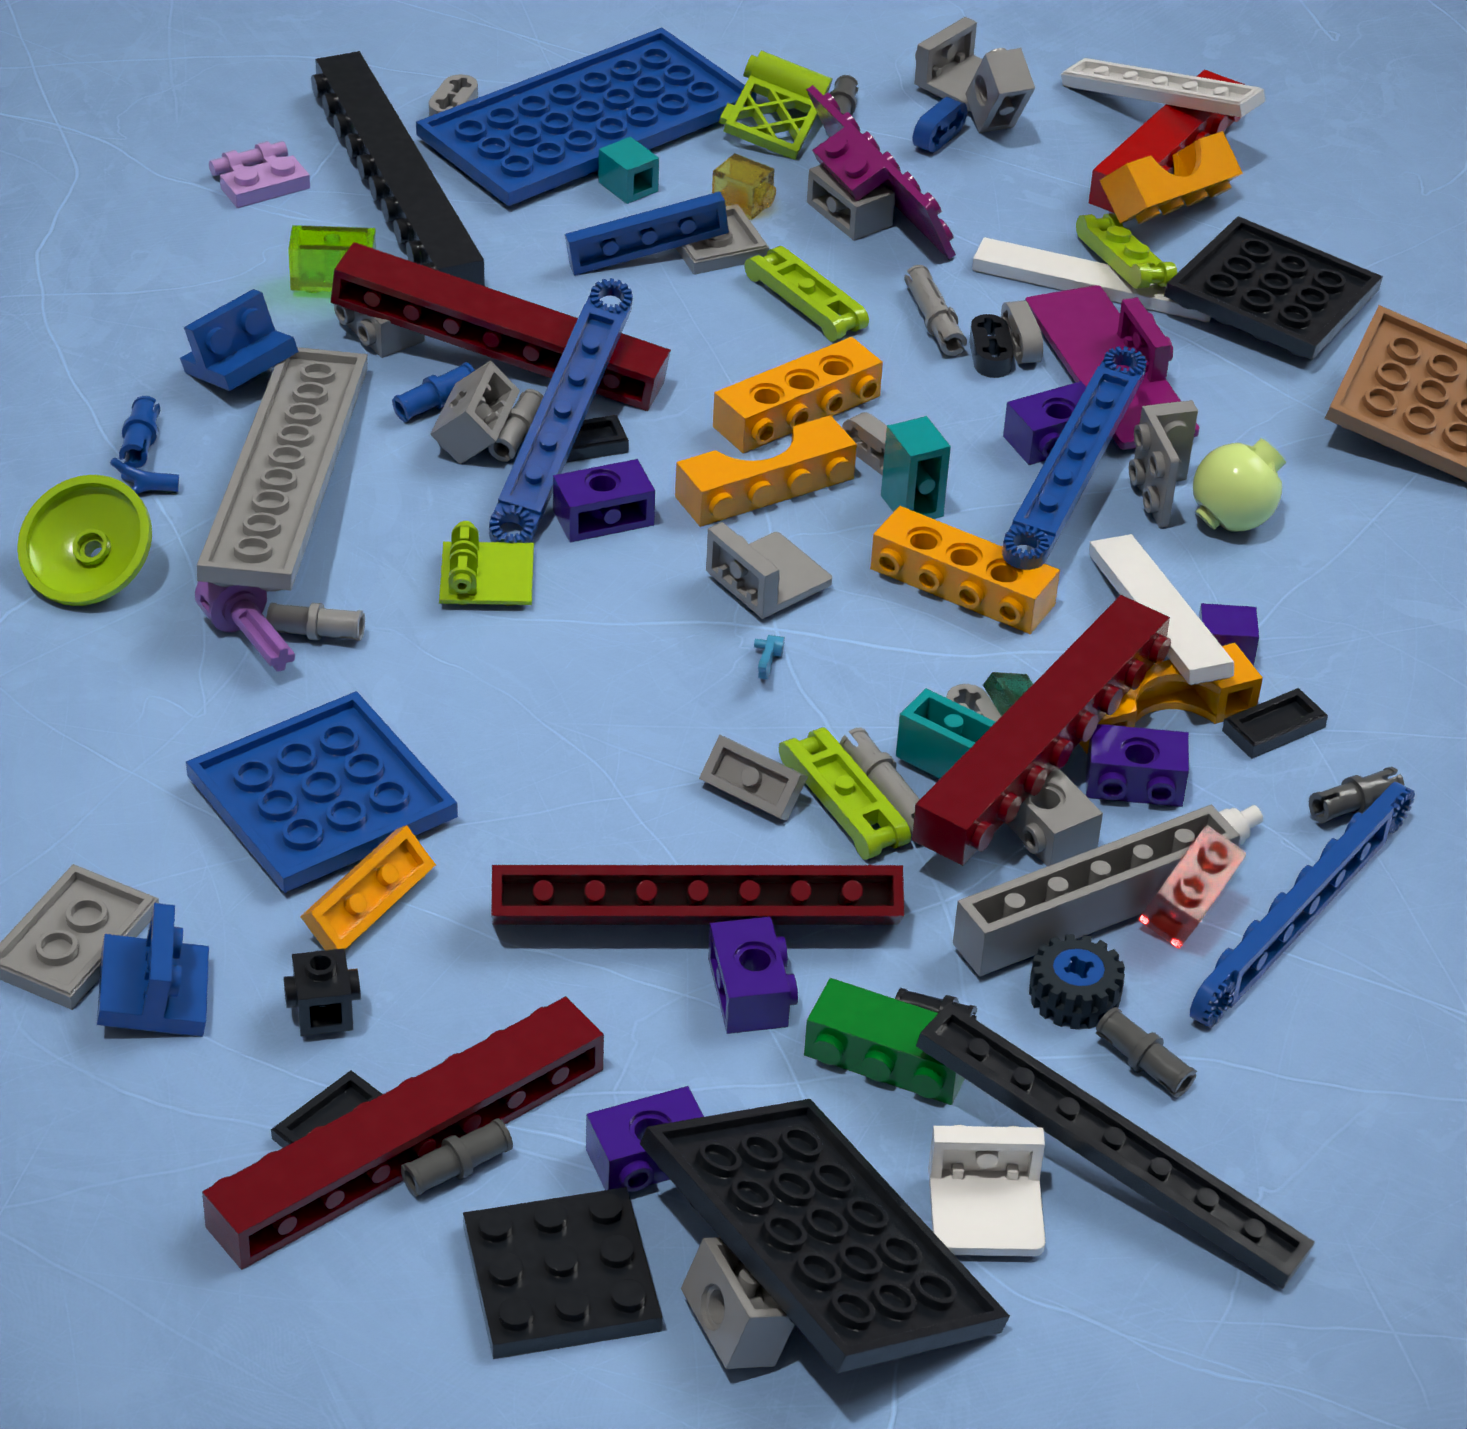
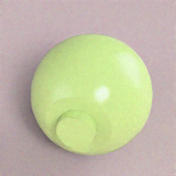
M1262 438L1253 446L1242 443H1230L1214 449L1201 461L1194 476L1193 495L1195 501L1200 506L1195 511L1196 514L1213 530L1220 525L1227 531L1240 532L1262 525L1273 515L1280 503L1282 481L1278 477L1277 472L1286 464L1285 459Z

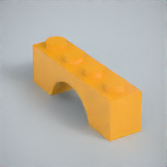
M1221 131L1198 139L1172 155L1174 175L1163 169L1152 156H1148L1127 163L1099 180L1119 223L1121 224L1136 218L1138 224H1141L1159 215V210H1161L1162 215H1166L1185 204L1187 207L1207 198L1208 194L1210 198H1213L1232 188L1230 181L1242 175L1243 172L1224 132Z
M831 415L793 426L790 447L783 453L769 459L756 461L740 460L714 450L676 462L675 497L695 522L702 527L854 479L857 444Z
M1236 643L1222 646L1234 661V676L1231 678L1189 685L1171 660L1163 661L1160 664L1155 663L1146 672L1140 686L1135 690L1130 689L1122 697L1117 710L1110 716L1106 714L1098 724L1135 727V723L1143 716L1165 709L1193 712L1214 724L1224 722L1225 718L1258 705L1263 677ZM1089 740L1086 742L1081 741L1079 744L1087 754Z

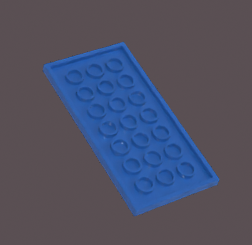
M661 27L416 121V135L507 206H511L599 170V149L631 136L649 150L718 122L727 103L735 105L745 85ZM752 92L751 97L756 103L757 93Z

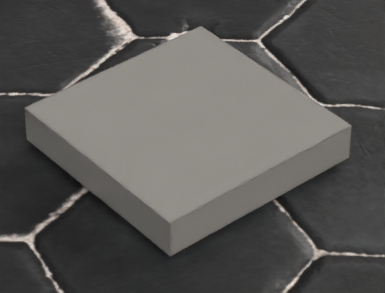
M739 205L726 206L729 233L676 248L694 275L744 265L748 258L756 255L762 257L767 255L769 246Z

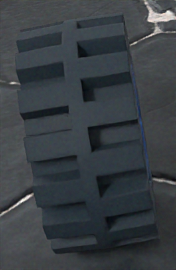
M1066 934L1064 941L1054 937L1050 939L1049 946L1043 943L1038 948V953L1035 954L1030 974L1029 995H1031L1033 1007H1040L1039 1014L1044 1019L1052 1016L1054 1017L1053 1024L1062 1027L1063 1023L1067 1022L1070 1023V1029H1079L1080 1024H1086L1087 1028L1090 1029L1097 1027L1098 1020H1101L1110 1009L1114 1007L1119 1009L1124 986L1125 967L1123 961H1119V954L1115 949L1107 951L1108 944L1104 941L1099 940L1095 944L1091 942L1092 936L1083 935L1082 940L1075 939L1074 934Z

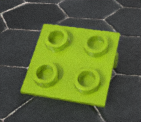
M470 521L459 522L452 529L451 542L443 541L439 604L532 605L534 543L479 542V531Z

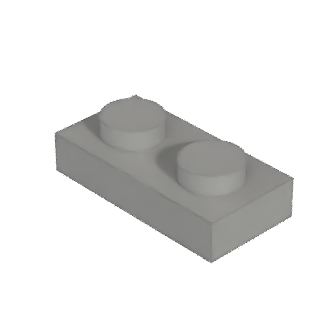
M720 734L699 779L786 821L808 776Z

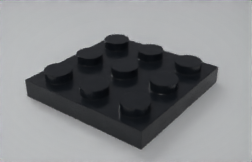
M627 1187L463 1212V1228L493 1359L662 1332V1315Z

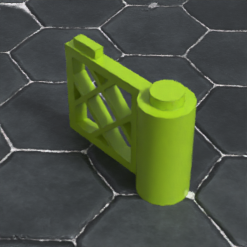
M761 50L758 57L750 56L743 74L748 80L736 104L727 103L719 123L725 125L723 132L795 160L818 114L806 89L813 85L822 95L827 92L829 93L833 78ZM754 92L767 97L770 102L756 105L751 97V93ZM795 108L807 113V116L792 119L787 110ZM777 112L782 121L768 124L763 114ZM753 117L758 126L748 127L738 123L737 120ZM789 131L794 139V143L791 144L777 138L775 133Z

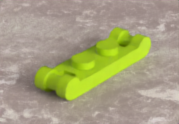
M1115 213L1104 214L1102 218H1096L1092 214L1080 215L1077 218L1076 232L1078 237L1133 288H1148L1153 283L1160 287H1166L1167 283L1178 273L1173 262L1161 261L1149 250L1148 246L1142 244L1133 236L1129 229L1124 228L1123 223H1119Z
M777 246L772 248L764 257L756 255L746 259L744 268L751 281H762L819 325L829 341L832 342L843 338L849 330L857 332L868 326L869 316L861 304L785 247Z
M825 727L810 731L805 739L791 738L779 743V755L783 764L808 776L805 783L853 839L855 848L861 858L867 860L880 855L882 848L891 846L896 849L911 842L910 828L905 819ZM878 823L881 828L874 830L871 825Z

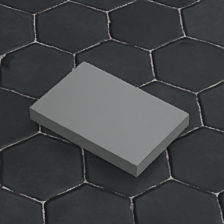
M72 864L0 942V980L73 1010L100 979L104 934L137 937L150 923L154 903H159V898Z

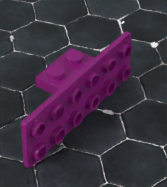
M813 85L806 89L829 136L826 141L812 150L817 161L856 201L880 184L886 185L895 193V206L948 260L954 257L956 254L950 243L954 236L947 224L938 217L942 210L936 199L929 192L923 195L914 177L908 171L902 174L893 156L888 151L882 154L873 136L868 131L862 134L849 112L842 114L839 105L830 93L827 92L822 95Z
M1099 285L1025 298L1040 330L1075 382L1082 381L1087 387L1097 367L1103 361L1105 353L1109 352V349L1113 348L1115 350L1116 347H1120L1123 350L1125 346L1128 347L1127 350L1131 351L1134 348L1136 349L1135 353L1140 351L1142 356H1145L1147 363L1144 379L1112 437L1120 449H1136L1134 428L1140 424L1142 406L1181 402L1166 380L1168 364L1173 358L1172 342L1169 337L1163 334L1156 324L1152 313L1145 309L1138 297L1123 299L1120 313ZM1117 365V368L1119 366L1121 367V371H1123L1124 368H1127V371L1129 370V368H1131L1125 365ZM1197 423L1195 427L1194 437H1197L1199 435L1200 427Z

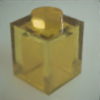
M734 153L713 170L712 193L720 191L725 199L726 206L739 205L748 219L753 220L765 208H769L775 199V169Z

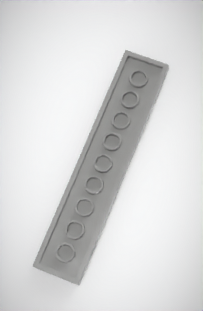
M297 347L298 353L275 365L198 560L197 581L210 582L221 587L240 585L259 587L265 591L292 590L367 372L368 354Z

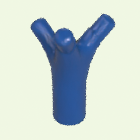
M113 458L110 462L121 473L123 480L134 483L131 489L136 494L149 490L178 492L179 474L156 473L136 469L124 464L117 458Z

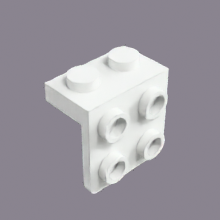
M933 1126L928 1166L932 1231L954 1255L1039 1256L1044 1252L1045 1232L1039 1181L1045 1148L1043 1128L1019 1126Z

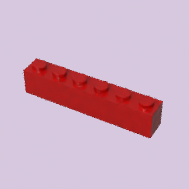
M1205 69L1196 76L1243 84ZM1165 104L1093 169L1088 203L1115 213L1099 180L1127 163L1148 156H1152L1163 169L1174 175L1172 155L1198 139L1221 131L1225 132L1233 122H1238L1241 117Z

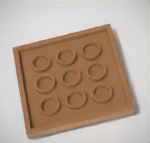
M1378 305L1324 419L1467 482V343Z

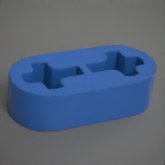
M950 97L943 98L918 120L912 136L914 146L932 153L939 150L961 131L967 117V105Z

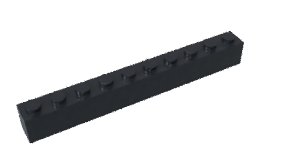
M357 51L315 59L316 74L311 75L314 96L321 98L326 117H332L338 138L345 140L348 156L350 159L355 158L357 161L360 177L367 179L369 182L372 198L374 201L379 200L381 203L384 219L386 222L393 224L396 240L399 244L403 243L406 247L408 260L485 286L484 259L361 52Z

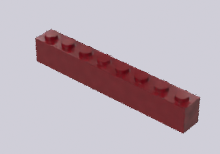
M353 242L335 267L330 301L332 304L370 317L389 320L391 324L549 378H552L578 318L356 242ZM621 333L596 394L649 411L664 384L671 349Z
M1120 595L915 804L912 841L962 866L977 850L980 852L984 851L990 844L994 832L1004 822L1008 824L1015 818L1023 801L1030 794L1035 796L1040 792L1047 776L1056 767L1060 769L1067 763L1072 750L1081 741L1086 742L1091 738L1100 720L1106 714L1110 716L1117 710L1122 697L1130 689L1135 690L1140 686L1146 672L1154 663L1160 664L1163 662L1171 646V639L1167 637L1170 617Z
M492 865V925H710V923L762 917H771L773 925H898L904 917L903 865Z
M566 996L548 1006L540 1007L530 1016L504 1030L495 1031L487 1039L461 1053L449 1056L442 1063L416 1077L404 1080L399 1086L381 1096L359 1104L353 1111L327 1125L314 1128L301 1139L278 1151L266 1154L258 1162L232 1176L219 1179L211 1187L202 1191L205 1228L238 1267L243 1270L402 1182L401 1165L412 1162L441 1147L443 1139L451 1135H456L460 1138L489 1124L496 1118H499L506 1124L601 1072L604 1059V1034Z

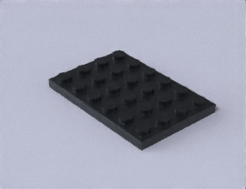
M811 1099L653 1125L646 1128L640 1141L643 1149L837 1373L1002 1333L1010 1315Z

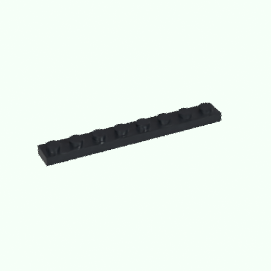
M950 1002L921 1031L916 1047L1037 1127L1043 1128L1046 1133L1283 1289L1308 1257L1315 1241Z

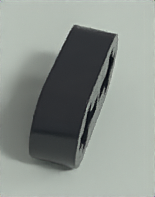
M983 314L975 317L971 321L969 344L976 371L990 378L1008 375L1012 367L1014 349L1006 320L993 314Z

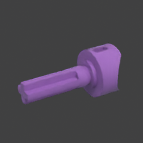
M198 581L195 589V601L217 629L223 632L241 630L266 662L273 666L277 672L285 670L286 663L295 660V653L262 614L267 603V592L259 587L240 585L221 587L210 582Z

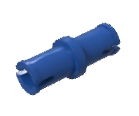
M465 362L461 366L438 377L436 375L423 379L422 385L401 395L394 396L392 405L396 415L403 422H407L433 407L438 410L443 408L455 383L474 372L475 369L472 365Z
M137 397L132 404L131 415L125 420L122 427V437L124 440L119 451V459H125L124 464L134 468L142 467L146 463L149 447L155 443L158 435L156 421L161 410L159 403L154 405L156 399L153 397Z

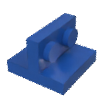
M252 289L185 326L184 330L192 351L180 357V361L186 374L231 391L299 351L293 336L275 330L263 293Z
M154 903L147 939L104 934L96 1025L203 1037L207 1013L209 946L182 943L183 928L174 927L175 905Z

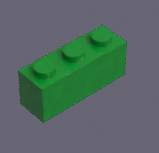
M829 978L807 1018L804 1056L949 1105L953 1104L965 1078L916 1047L921 1031L938 1013Z

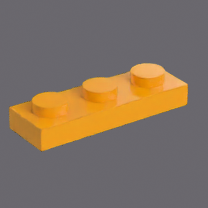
M405 825L390 834L300 917L324 950L346 949L436 864L409 827Z

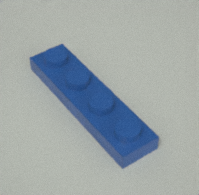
M719 191L566 233L565 240L570 268L575 276L727 234L729 229L725 199Z

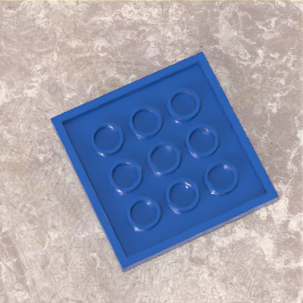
M357 691L186 761L188 778L284 893L365 858L398 828L407 825L416 836L458 817V805L455 799Z

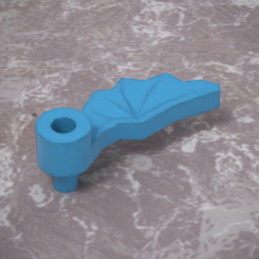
M768 635L767 640L755 639L754 648L765 649L758 664V678L768 679L773 656L782 657L785 637Z

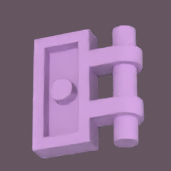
M268 141L255 144V149L240 153L232 150L222 153V158L209 161L211 174L213 176L220 175L221 189L236 208L310 188L309 173L293 155L288 156V149L284 141L270 144Z

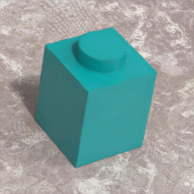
M631 136L599 149L598 183L626 204L656 193L659 187V157Z

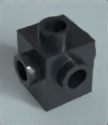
M345 948L292 954L293 976L283 977L286 1008L297 1007L300 1036L353 1030L352 1001L361 1000L358 969L347 968Z

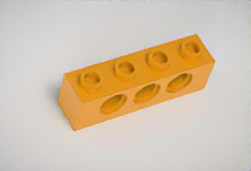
M849 337L714 392L713 428L742 453L748 452L791 434L793 426L829 415L834 416L879 397L883 361L856 339Z
M899 506L873 534L870 569L1025 633L1031 634L1056 604L1060 575L1059 569L1047 564L1031 570L1015 568L1004 560L1002 546L905 507Z

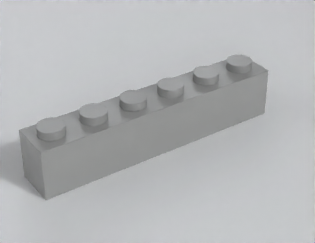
M1211 804L960 899L957 902L953 945L979 977L1034 956L1038 953V948L1043 943L1049 946L1050 939L1054 937L1064 941L1066 934H1074L1075 939L1083 937V935L1096 932L1231 879L1240 834Z

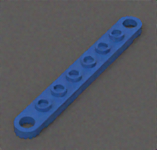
M610 278V281L602 279L601 283L598 281L591 288L590 295L582 308L498 498L496 508L491 515L489 522L491 542L531 543L553 494V475L562 473L632 310V290L628 288L626 283L622 284V281L619 279L617 282L613 278ZM605 296H615L622 302L619 303V306L615 304V307L610 304V307H607V304L603 305V301H600V299ZM512 522L519 524L523 531H520V535L515 533V536L513 534L507 536L506 532L503 534V530H500V527L505 523Z
M1124 346L1123 350L1120 347H1116L1115 350L1112 348L1109 349V352L1105 353L1103 361L1093 374L1016 513L1010 529L1005 534L1002 556L1011 566L1031 570L1041 567L1048 559L1144 379L1147 361H1145L1146 358L1142 356L1140 351L1135 353L1136 349L1132 348L1129 351L1127 350L1128 347ZM1117 365H1125L1131 368H1129L1128 371L1127 368H1124V370L1121 371V367L1119 366L1117 368ZM1027 545L1034 548L1035 551L1032 549L1028 553V550H1025L1023 553L1021 548L1017 550V546Z
M1393 782L1363 814L1360 812L1354 814L1347 825L1345 833L1338 840L1332 838L1326 844L1320 859L1313 867L1306 865L1299 873L1294 887L1287 894L1281 892L1276 896L1269 908L1268 914L1261 921L1254 920L1251 922L1234 950L1227 948L1221 954L1214 971L1204 980L1190 1007L1191 1018L1207 1027H1213L1214 1024L1218 1023L1219 1018L1223 1017V1010L1227 1011L1228 1006L1232 1008L1383 847L1387 841L1388 833L1393 834L1399 829V826H1402V818L1406 819L1408 816L1404 812H1408L1412 808L1410 805L1414 802V790L1398 782Z

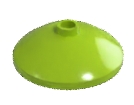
M83 475L70 478L45 492L28 511L21 525L18 537L17 552L19 564L28 582L49 600L70 606L98 603L123 590L140 572L151 547L152 523L147 507L142 499L122 481L103 475ZM102 548L96 556L91 557L95 549Z

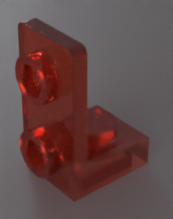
M1205 826L1137 920L1180 949L1246 857L1245 851L1210 826Z

